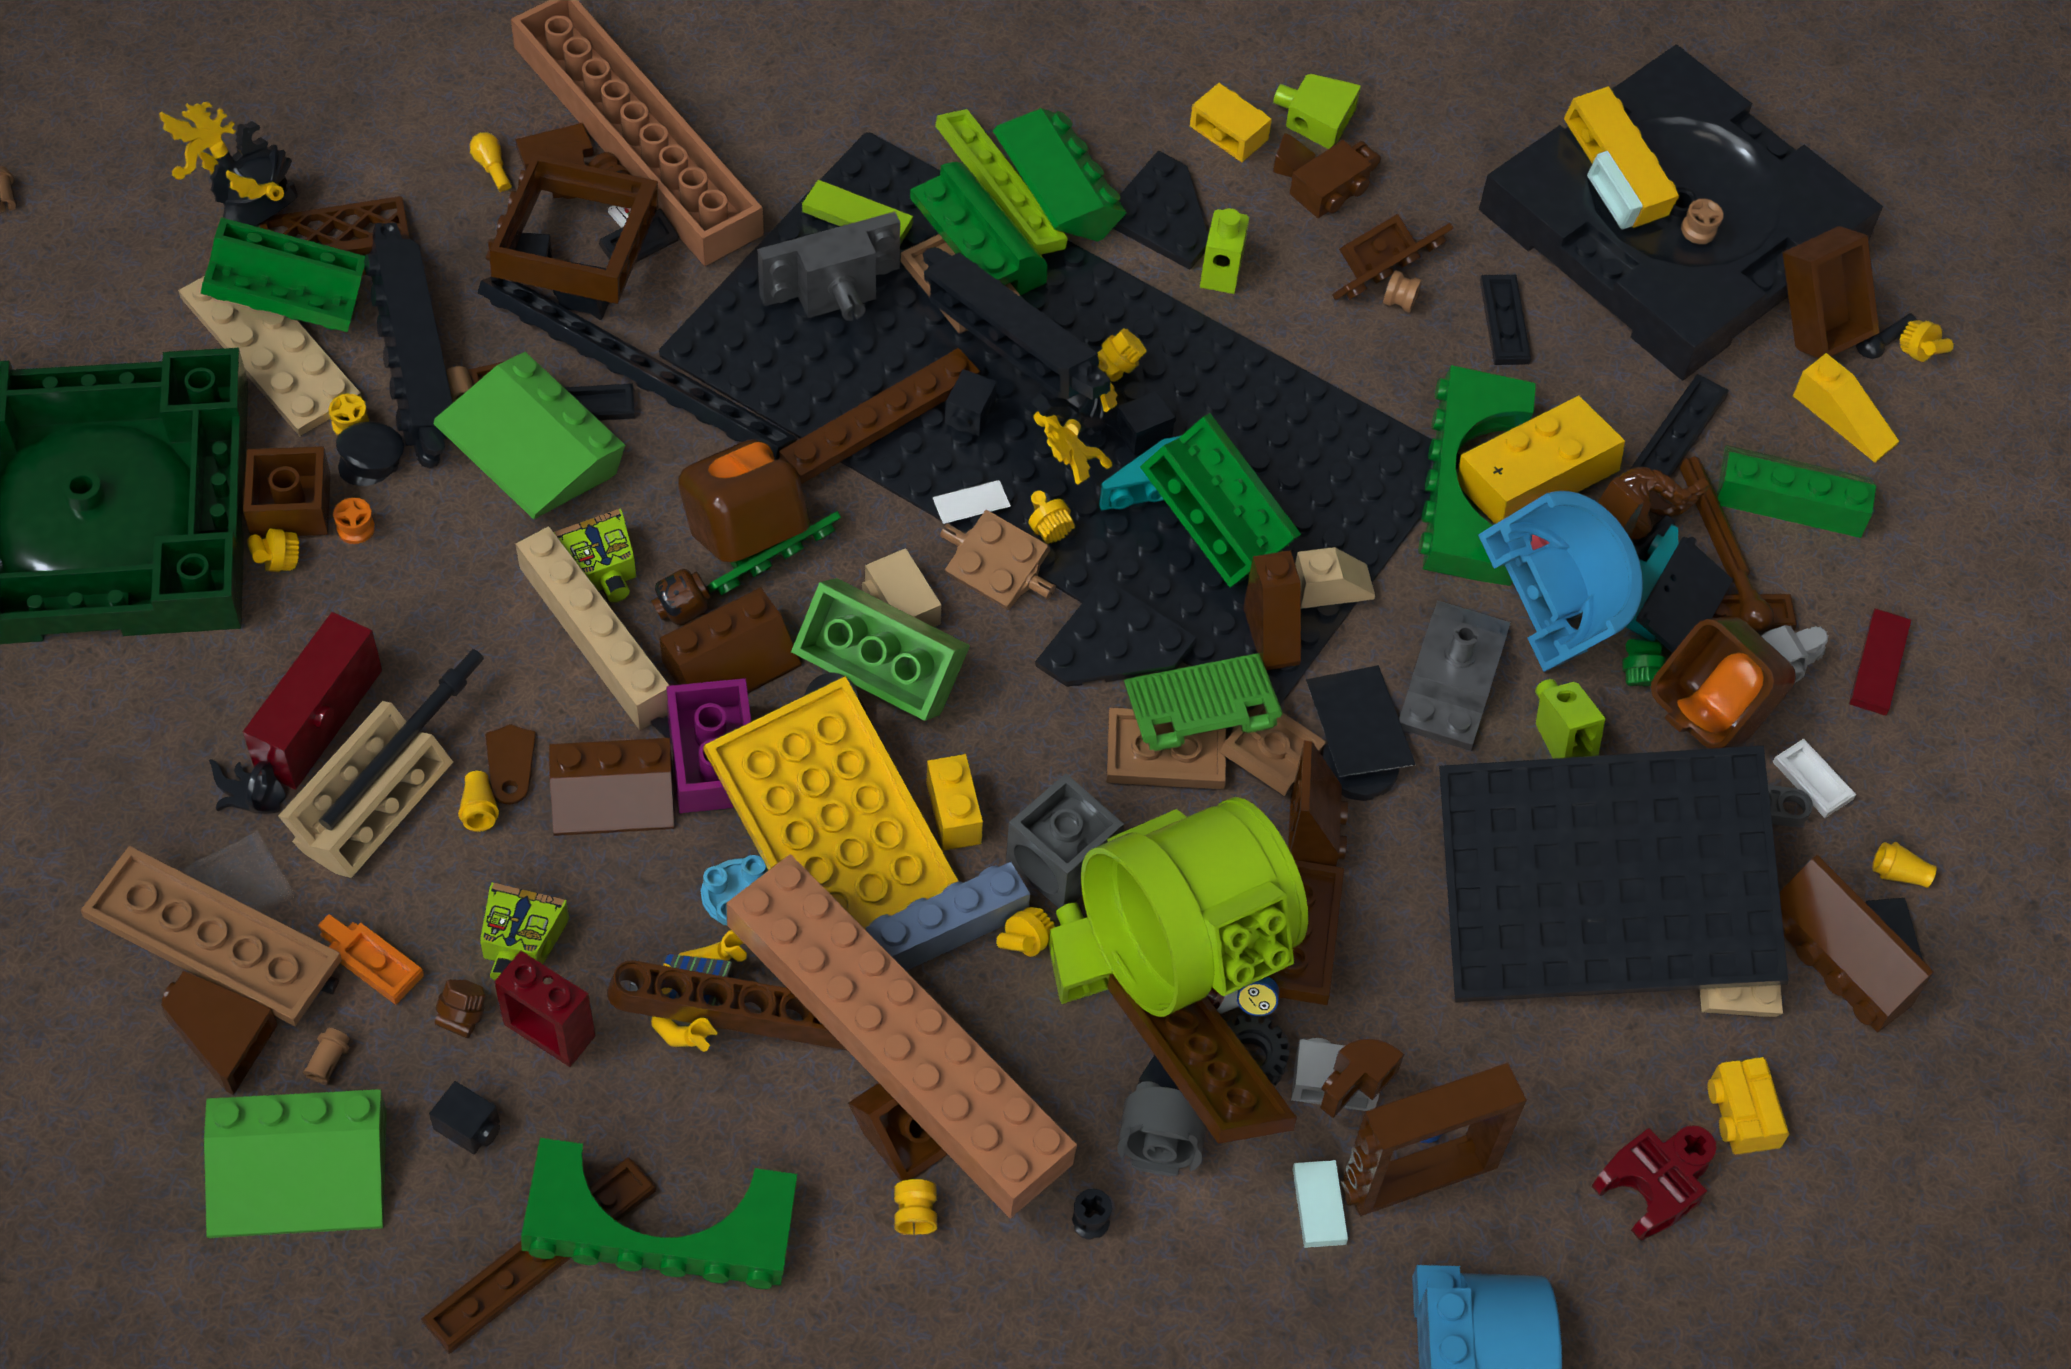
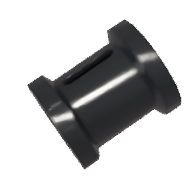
M1087 1189L1076 1197L1072 1222L1075 1232L1080 1237L1091 1240L1102 1237L1108 1231L1110 1226L1109 1219L1112 1213V1202L1105 1192L1098 1189ZM1093 1210L1099 1213L1094 1214L1091 1218L1085 1216V1214H1091Z

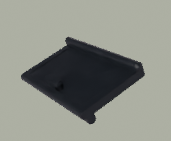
M1682 537L1636 617V621L1672 653L1695 625L1700 621L1712 619L1733 581L1725 571L1695 545L1696 539L1694 537Z

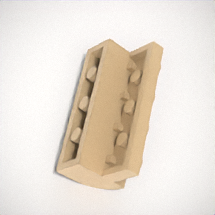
M382 701L279 814V818L294 834L295 838L292 842L299 850L335 874L352 878L453 763L452 759L432 734L419 732L332 830L323 827L319 819L406 723V720L391 702Z

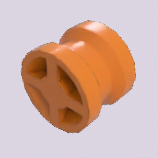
M347 498L339 502L334 508L333 518L338 536L344 542L359 544L371 538L375 530V524L370 505L365 500Z

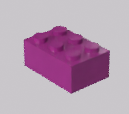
M746 678L666 686L667 714L679 813L734 808L703 747L705 744L751 722Z

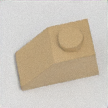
M1335 547L1297 552L1295 566L1301 581V609L1373 600L1375 598L1368 567L1364 562Z

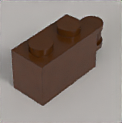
M1341 140L1293 172L1289 194L1316 218H1320L1327 212L1335 213L1341 208L1345 200L1353 195L1358 197L1366 191L1370 183V172L1378 166L1381 156L1369 148L1364 141H1360L1351 147L1347 142Z

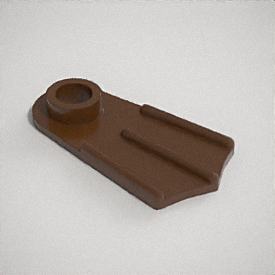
M509 724L485 734L492 793L494 798L503 804H515L526 797L535 743V731ZM507 786H515L517 788V790L511 794H507L503 791V789Z

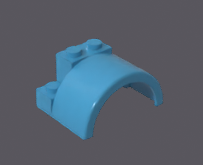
M1571 491L1546 493L1478 534L1494 569L1505 565L1537 631L1527 638L1543 672L1587 652L1588 648L1620 632L1627 627L1638 611L1642 598L1643 579L1635 547L1620 522L1605 507L1587 496ZM1532 534L1543 538L1549 544L1533 550L1531 545ZM1582 615L1578 630L1571 627L1567 622Z
M1416 1266L1412 1281L1414 1317H1417L1419 1369H1562V1344L1558 1307L1554 1290L1546 1277L1539 1275L1460 1273V1266Z

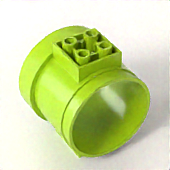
M1229 798L1217 806L1208 807L1188 817L1178 809L1170 811L1108 838L1107 843L1088 851L1082 863L1081 887L1084 905L1101 953L1123 989L1142 1009L1155 1016H1167L1205 998L1211 988H1214L1224 997L1293 965V948L1298 946L1306 936L1308 928L1307 899L1294 858L1270 819L1258 807L1243 798Z

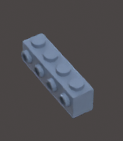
M1012 862L1000 867L994 865L986 868L978 877L967 882H955L949 885L942 893L929 899H917L909 904L905 910L894 915L885 914L876 918L866 927V931L907 971L1005 926L1006 921L1012 915L1029 907L1030 892Z

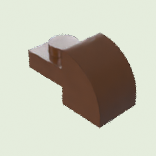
M1361 1039L1347 1044L1338 1051L1333 1068L1335 1071L1327 1078L1321 1088L1325 1093L1320 1108L1334 1118L1359 1090L1373 1101L1399 1072L1404 1054L1389 1043L1375 1039Z

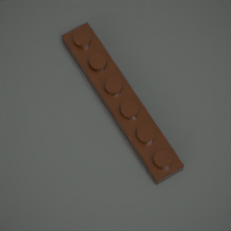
M957 348L780 450L779 460L782 459L790 462L796 468L801 484L947 400L963 369L979 375L980 370Z

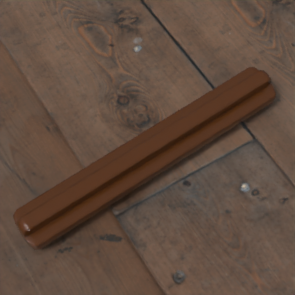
M1696 456L1685 458L1682 461L1680 470L1687 486H1692L1702 477L1706 478L1709 482L1707 492L1699 496V500L1695 504L1726 573L1732 578L1734 572L1745 570L1747 575H1749L1751 570L1701 460Z

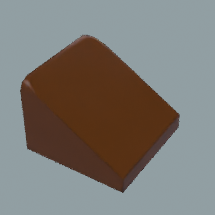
M1284 133L1275 157L1273 172L1292 178L1293 172L1313 160L1316 154L1293 136Z

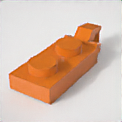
M328 914L318 924L321 930L320 936L331 943L329 948L340 953L342 959L340 963L393 1004L397 1005L424 977L423 969L361 922L358 925L352 922L346 927L332 915Z

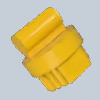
M1916 320L1908 322L1906 329L1903 330L1899 339L1902 350L1909 354L1911 358L1920 362H1925L1932 355L1951 352L1954 347L1951 339H1942V328L1940 325L1930 321Z
M1123 328L1116 336L1110 335L1102 343L1103 349L1097 353L1098 357H1101L1107 363L1108 369L1105 372L1110 380L1114 382L1119 380L1124 372L1131 373L1139 365V359L1147 350L1139 338L1133 335L1132 332H1129L1128 329Z
M1035 491L1032 494L1031 500L1035 511L1030 516L1028 524L1036 535H1040L1046 544L1053 543V541L1057 542V540L1061 541V538L1064 539L1065 535H1068V532L1075 528L1073 519L1070 516L1071 511L1063 499H1054L1048 502L1045 493L1042 491Z
M270 528L266 539H262L257 534L251 535L247 539L254 562H265L266 571L280 572L281 570L290 571L296 568L299 559L298 544H300L296 533Z
M1027 907L1023 911L1016 912L1006 921V933L998 935L997 946L1000 949L1023 952L1029 957L1036 956L1049 943L1050 930L1055 927L1054 922L1050 921L1051 919L1047 917L1046 913H1043V909Z

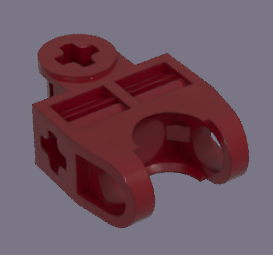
M1692 1125L1682 1128L1663 1143L1648 1128L1617 1152L1596 1178L1592 1188L1599 1196L1604 1195L1610 1189L1613 1190L1621 1186L1631 1187L1639 1191L1646 1199L1648 1213L1633 1226L1631 1231L1639 1240H1644L1671 1227L1700 1205L1707 1190L1697 1179L1706 1172L1709 1162H1711L1716 1153L1715 1139L1706 1129Z

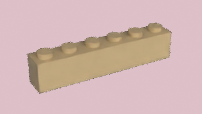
M548 526L516 543L521 571L637 728L642 730L651 725L650 721L655 718L667 716L666 686H669V684L551 528Z

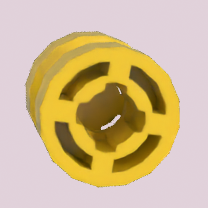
M909 1179L897 1183L894 1186V1199L899 1205V1210L894 1215L895 1230L904 1235H912L913 1222H915V1234H930L937 1229V1213L932 1208L933 1204L937 1201L936 1184L922 1179Z

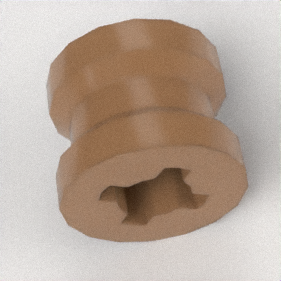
M1709 199L1693 201L1688 208L1687 216L1682 222L1681 230L1683 235L1693 243L1707 244L1715 238L1718 226L1723 220L1722 208Z
M1395 270L1389 281L1383 304L1388 306L1396 304L1401 306L1403 311L1411 313L1421 289L1422 279L1417 277L1409 279L1404 277L1402 272Z

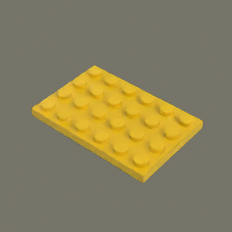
M846 676L704 745L703 750L767 869L770 870L791 854L865 930L876 918L885 914L894 915L905 910L913 901L920 898L929 899L942 893L949 885L959 882Z

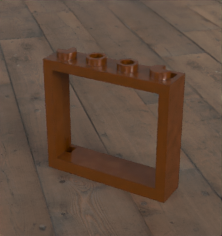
M533 154L526 171L521 170L517 191L510 193L506 215L499 217L495 239L488 241L489 250L486 260L490 261L491 277L618 304L658 208V181ZM541 190L631 209L606 270L515 250Z
M1509 1063L1365 1111L1354 1147H1352L1349 1162L1346 1165L1343 1181L1341 1182L1346 1193L1344 1198L1349 1206L1355 1205L1359 1216H1363L1497 1169L1527 1101ZM1469 1125L1465 1136L1390 1161L1395 1150Z

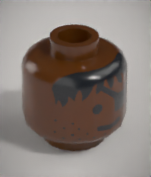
M683 568L656 583L655 592L657 597L651 601L662 620L669 617L674 624L682 625L707 610V600L711 598V595L697 571L691 574L689 570Z

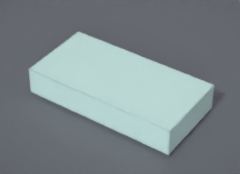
M1608 151L1599 153L1587 177L1623 230L1633 226L1643 204Z
M1336 1160L1294 1163L1293 1175L1304 1248L1346 1245L1348 1236Z

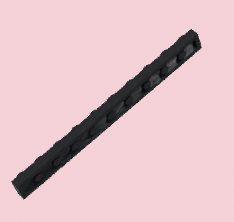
M495 277L481 280L478 294L489 299L490 303L495 307L509 310L519 316L522 322L535 325L548 332L549 337L552 339L566 342L576 348L579 354L588 358H594L605 364L609 371L630 378L641 389L653 391L665 398L668 404L677 408H683L696 415L697 420L726 432L730 439L739 442L750 439L763 441L770 446L774 460L779 458L780 450L797 441V437L525 285Z

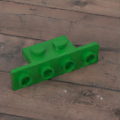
M836 511L811 525L801 534L742 560L730 562L734 569L712 581L706 588L710 594L718 590L722 596L741 584L738 578L750 572L753 577H756L771 568L773 565L770 560L782 554L784 559H787L804 549L801 542L813 536L817 542L836 531L833 524L841 518L839 512Z

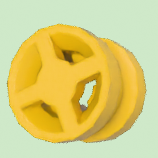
M347 393L339 395L329 405L328 410L332 420L333 431L337 436L345 428L353 424L369 422L365 401L356 394Z

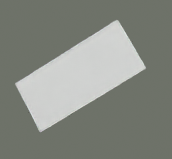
M1000 480L932 497L943 524L980 515L985 510L991 512L1010 507Z

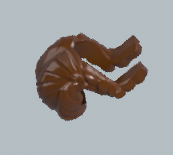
M1635 467L1623 473L1619 479L1644 500L1631 539L1644 538L1651 532L1652 521L1648 516L1649 511L1658 516L1667 515L1669 517L1686 512L1699 500V496L1707 492L1709 488L1707 479L1702 477L1692 486L1682 489L1672 478L1657 469L1651 470L1647 467Z

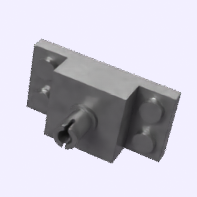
M896 212L758 249L759 294L764 306L783 303L789 299L799 297L808 318L841 309L842 315L846 320H853L850 313L851 309L855 318H860L865 313L863 303L876 299V275L887 274L892 270L900 268V221Z
M1437 600L1399 717L1402 729L1471 751L1511 622Z

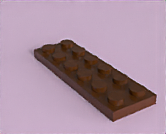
M1114 974L1109 976L1108 990L1218 1144L1294 1131L1297 1116L1207 996L1167 1016L1159 1017L1142 1009L1123 989Z

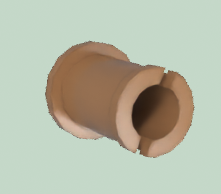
M0 166V212L6 211L4 202H7L9 211L14 210L16 207L11 186L14 182V177L4 166Z
M327 1028L325 1033L319 1034L317 1040L320 1043L303 1071V1074L307 1075L308 1079L323 1085L329 1083V1078L341 1055L348 1053L350 1049L347 1045L350 1038L343 1032L333 1028Z

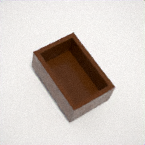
M1837 226L1783 252L1795 347L1799 351L1817 358L1822 357L1825 353L1833 356L1880 333L1868 235Z

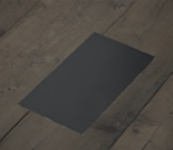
M1379 665L1306 679L1339 776L1416 765Z

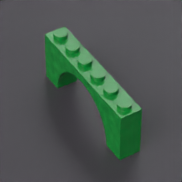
M1453 365L1450 366L1445 378L1438 379L1434 398L1440 400L1439 408H1436L1431 424V429L1437 430L1436 439H1432L1428 453V460L1433 461V469L1428 471L1425 482V491L1430 492V499L1426 500L1422 512V522L1427 523L1426 532H1423L1418 548V553L1424 555L1423 570L1511 586L1513 581L1505 565L1494 569L1478 534L1493 525L1479 515L1464 496L1457 478L1456 457L1460 448L1478 436L1497 431H1509L1529 421L1534 413L1536 383Z
M540 1138L521 1234V1251H527L531 1256L540 1259H552L555 1255L570 1257L573 1261L583 1265H595L598 1261L613 1263L618 1268L626 1271H639L642 1268L656 1269L669 1277H682L685 1274L699 1275L713 1283H726L729 1280L742 1281L756 1289H769L772 1285L781 1286L797 1174L755 1168L752 1181L744 1198L722 1221L692 1235L655 1237L633 1231L621 1225L598 1205L584 1177L582 1143Z

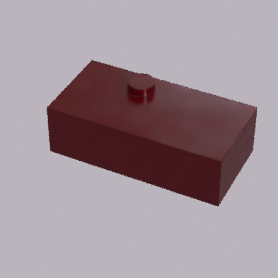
M334 612L330 613L242 731L254 767L260 761L270 762L273 766L274 776L280 783L294 790L298 788L382 672L371 629Z

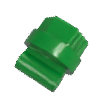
M1629 639L1627 641L1626 651L1629 653V657L1622 659V671L1626 672V684L1628 686H1651L1654 676L1666 662L1665 657L1659 656L1662 649L1659 642Z

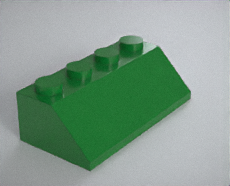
M1040 108L997 125L993 129L994 134L1055 230L1098 242L1103 240L1127 213L1119 202L1120 196L1118 192L1108 185L1103 177V169L1092 160L1087 152V144L1075 134L1072 129V121L1060 111L1055 113Z
M1725 445L1717 498L1721 506L1861 538L1872 516L1876 484L1870 477Z

